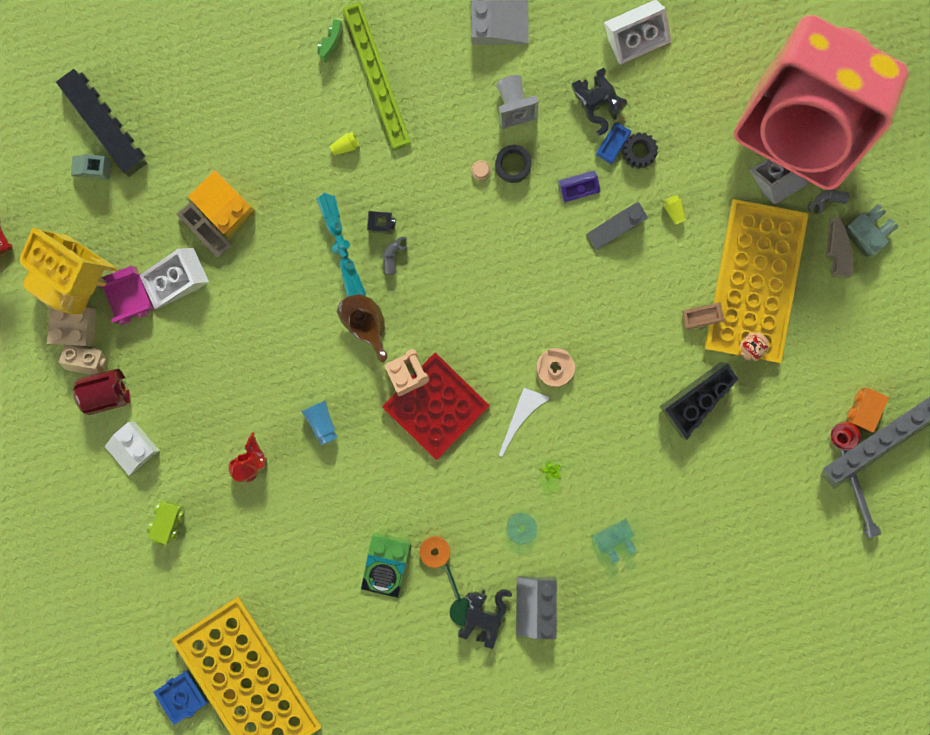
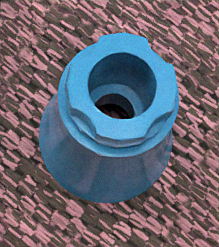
M326 401L301 411L312 428L315 437L318 438L320 445L337 438L336 429L332 423Z

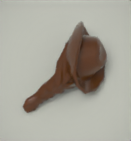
M361 294L348 296L343 299L337 308V314L341 323L359 340L371 344L378 360L384 363L388 358V354L383 349L381 335L385 331V319L380 307L371 298Z

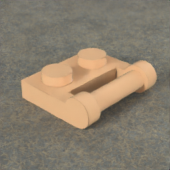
M414 349L407 351L404 356L385 364L399 397L429 381V377L424 373L417 359L418 354ZM410 362L417 375L415 379H412L406 366Z

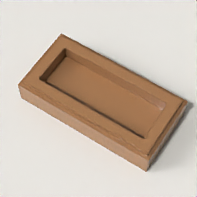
M720 302L682 311L686 330L725 322Z

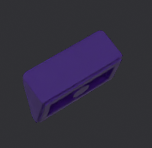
M595 171L558 181L564 203L601 192L598 175Z

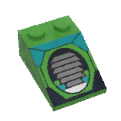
M373 533L361 590L398 598L411 541Z

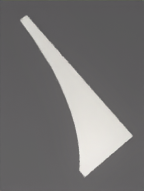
M526 388L523 389L499 456H503L514 433L523 421L537 407L548 401L550 397Z

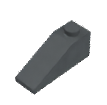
M638 201L586 235L595 250H598L645 222L648 216Z

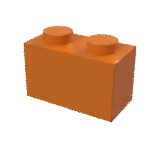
M861 388L855 395L854 406L847 413L848 419L846 422L853 423L857 428L865 432L874 433L889 397L870 388Z

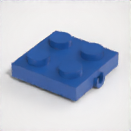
M189 670L167 680L166 684L153 692L173 725L186 717L190 718L195 714V711L208 703Z

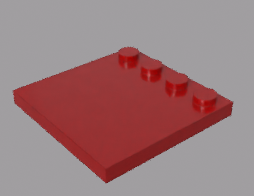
M434 352L421 366L424 373L429 377L428 383L400 397L395 392L382 408L437 460L490 405ZM416 372L411 376L412 379L417 377Z

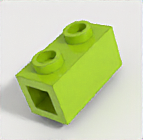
M168 500L157 503L154 514H156L155 519L151 521L147 530L149 532L148 539L153 540L154 544L160 546L174 541L178 530H176L177 524L182 521L184 511H182L184 506Z

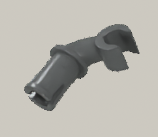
M834 189L825 190L808 204V211L813 212L816 205V213H821L824 209L823 203L825 201L846 204L849 200V192Z
M399 237L387 247L381 256L384 261L385 275L397 273L395 253L408 247L399 245L401 240H407V238Z

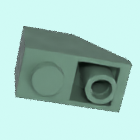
M83 154L73 156L71 176L110 180L112 161L105 156Z

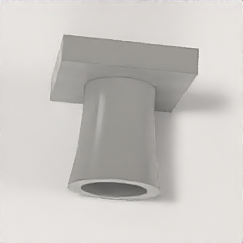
M511 75L501 79L496 84V88L505 104L499 106L501 129L538 119L537 96L525 99L521 76Z

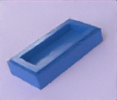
M615 122L597 151L596 156L612 165L632 131Z

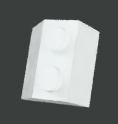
M128 422L111 437L105 446L129 476L159 452L158 448L136 422Z

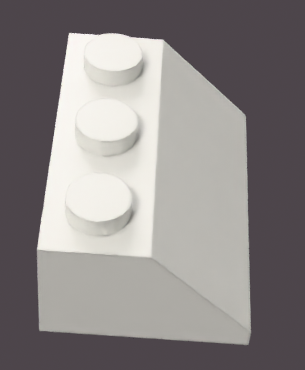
M653 0L604 22L608 41L619 64H623L672 42L666 9L657 0Z

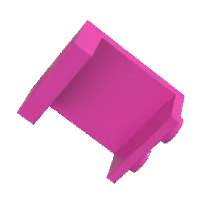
M129 266L101 277L107 283L105 286L98 287L103 288L114 315V318L111 319L112 323L125 325L131 322L130 319L146 317L149 315L148 312L153 310L137 267Z

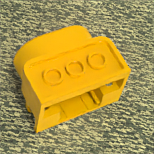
M32 228L20 256L21 265L28 270L23 282L25 290L46 305L72 315L82 314L96 286L106 285L107 282L101 278L103 271L116 272L118 269L70 236Z

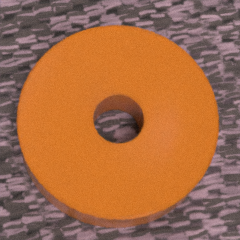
M440 536L426 538L420 546V558L429 567L436 568L444 565L450 556L448 542ZM433 548L438 549L437 555L431 553Z

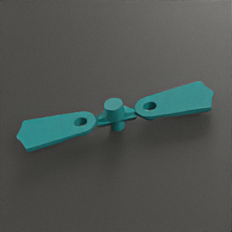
M324 192L316 200L329 232L336 237V244L332 245V252L342 256L340 268L347 297L358 294L365 296L366 292L356 271L355 264L348 258L347 248L350 247V243L344 240L341 235L342 224L336 198Z

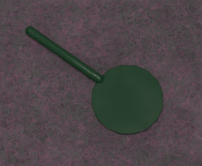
M446 564L445 568L457 598L450 607V617L455 624L464 627L465 613L469 604L465 597L460 598L449 565Z

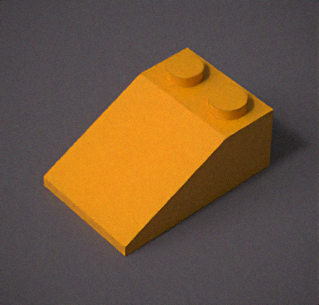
M215 170L188 196L227 237L255 212Z

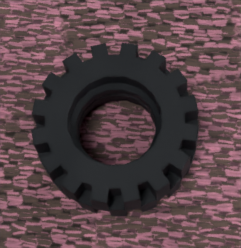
M638 132L626 140L622 153L627 165L630 164V167L640 169L646 168L653 163L658 154V145H656V140L652 139L653 136ZM641 143L647 147L648 153L646 157L637 158L634 156L632 148L635 144Z

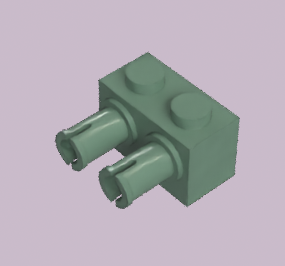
M879 204L866 215L862 213L844 226L848 237L866 257L872 256L889 242L886 237L898 229L897 223L892 225L895 223L892 219H889L879 229L874 225V222L886 213L885 209L879 211L882 208Z

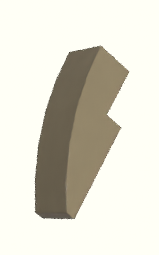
M192 201L177 213V216L217 258L232 245Z
M834 217L829 220L825 257L833 258L831 277L847 279L853 277L851 245L840 217Z

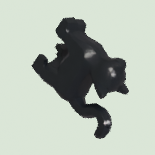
M604 67L596 71V76L594 77L596 87L591 90L587 87L588 81L586 79L583 82L578 80L571 84L576 98L582 103V108L585 110L587 118L590 122L601 125V128L596 131L597 135L605 134L608 131L609 125L603 117L595 116L594 111L607 103L612 118L616 120L617 115L627 105V100L619 97L614 87L605 78L606 70Z
M501 589L496 593L495 604L499 609L496 613L481 609L487 598L485 590L468 593L466 599L469 607L465 613L464 628L459 629L458 637L467 640L472 630L477 628L482 630V632L477 634L476 641L484 642L485 647L493 649L502 618L506 614V606L502 598L504 596L511 597L512 593L507 589Z

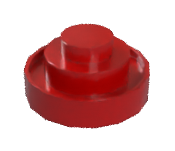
M850 422L836 424L830 433L833 444L842 450H851L861 439L859 429Z

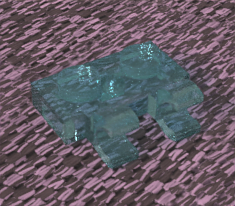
M626 518L592 536L600 553L607 552L613 564L620 560L613 547L622 542L628 553L632 554L637 551L630 539L635 534Z

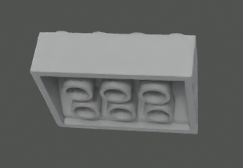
M471 0L472 45L529 44L528 0Z

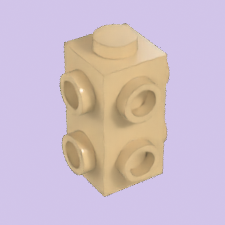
M65 345L59 364L65 370L94 375L106 370L108 360L102 350L98 348L85 349L82 346Z

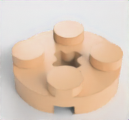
M552 348L545 351L538 358L536 371L539 379L546 385L557 387L566 384L573 377L575 364L568 352L563 349ZM557 362L561 369L553 373L550 365H554Z

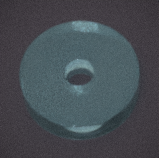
M516 513L509 518L506 531L513 542L527 544L535 538L537 524L529 514ZM520 525L525 526V530L523 532H520L518 530V527Z

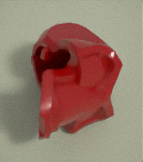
M254 432L251 433L245 445L247 452L242 455L239 454L238 457L230 461L228 466L230 477L238 483L244 481L248 483L257 477L256 475L264 468L267 460L254 437Z

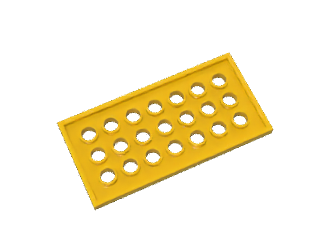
M239 596L171 640L231 735H273V729L281 728L284 732L283 735H311L322 727ZM229 618L236 619V628L232 629L227 626ZM212 629L220 631L221 636L219 639L211 637L210 632ZM241 634L246 635L248 638V642L245 645H241L237 641V637ZM201 640L204 643V648L196 650L194 648V641ZM224 645L231 648V654L228 656L221 653V647ZM248 652H257L258 659L256 661L249 660ZM207 656H211L215 661L211 667L206 666L204 663V659ZM239 662L242 666L241 671L234 672L231 669V664ZM261 667L267 668L269 675L267 677H260L258 669ZM215 674H224L225 681L222 683L216 682ZM244 678H249L252 681L250 688L242 686L241 681ZM270 684H277L279 692L276 694L270 693L268 686ZM232 689L235 692V698L227 699L225 691ZM260 695L263 699L262 703L259 705L254 704L252 696ZM281 700L289 702L290 707L287 710L280 709L279 702ZM243 706L246 709V714L243 716L237 715L235 708ZM270 711L273 714V719L265 721L262 717L263 712ZM296 716L300 719V724L292 726L289 723V719ZM253 722L256 725V730L254 732L247 731V723Z

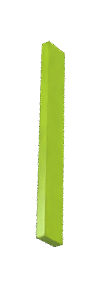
M361 2L343 7L393 151L411 145Z

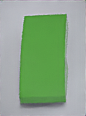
M333 20V25L329 26L328 37L330 38L323 37L322 43L318 44L317 53L320 55L322 62H326L331 57L339 43L343 30L342 22L339 20Z

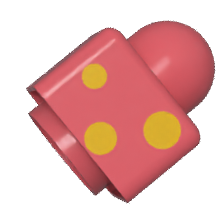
M815 15L805 16L798 22L757 83L734 130V137L743 146L818 187L827 190L835 189L890 127L907 83L909 70L901 61L873 47L869 40L860 32L847 27H836Z

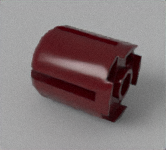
M113 369L79 378L74 384L73 394L74 401L80 411L85 415H93L124 407L130 403L129 389L126 390L122 380L125 379L123 372L120 369Z

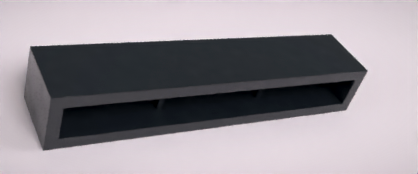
M73 68L57 80L56 84L123 173L129 177L148 164L144 159L146 155L139 147L136 148L133 145L135 140L128 132L124 133L121 129L123 124L117 117H112L110 114L112 110L108 104L100 101L99 97L101 95L94 87L91 88L88 85L89 79L87 76Z

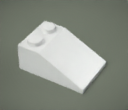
M194 248L177 249L139 275L155 309L182 298L209 282Z

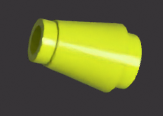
M347 132L330 145V148L336 156L354 151L360 144L353 132L350 134Z
M678 195L663 201L665 204L663 207L675 225L686 220L682 201Z

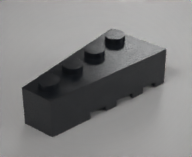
M720 362L659 407L680 437L688 440L695 428H698L703 422L702 420L715 408L716 403L737 382L738 377L728 363Z

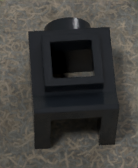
M369 210L368 232L391 234L392 229H395L396 218H393L392 213ZM377 217L386 218V226H377Z

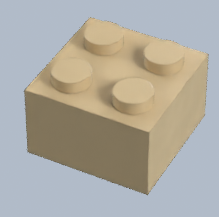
M50 307L47 344L94 347L96 309L86 307L82 314L72 315Z

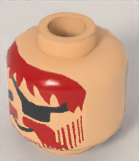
M759 332L756 334L750 333L740 343L742 351L740 354L748 361L751 359L759 361L769 350V341Z

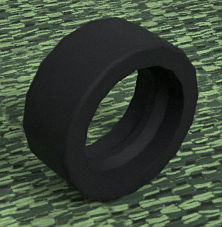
M508 145L501 149L495 161L497 174L502 180L509 183H518L524 180L529 174L532 164L528 151L518 145ZM510 153L519 154L524 160V169L517 175L506 173L502 167L504 157Z

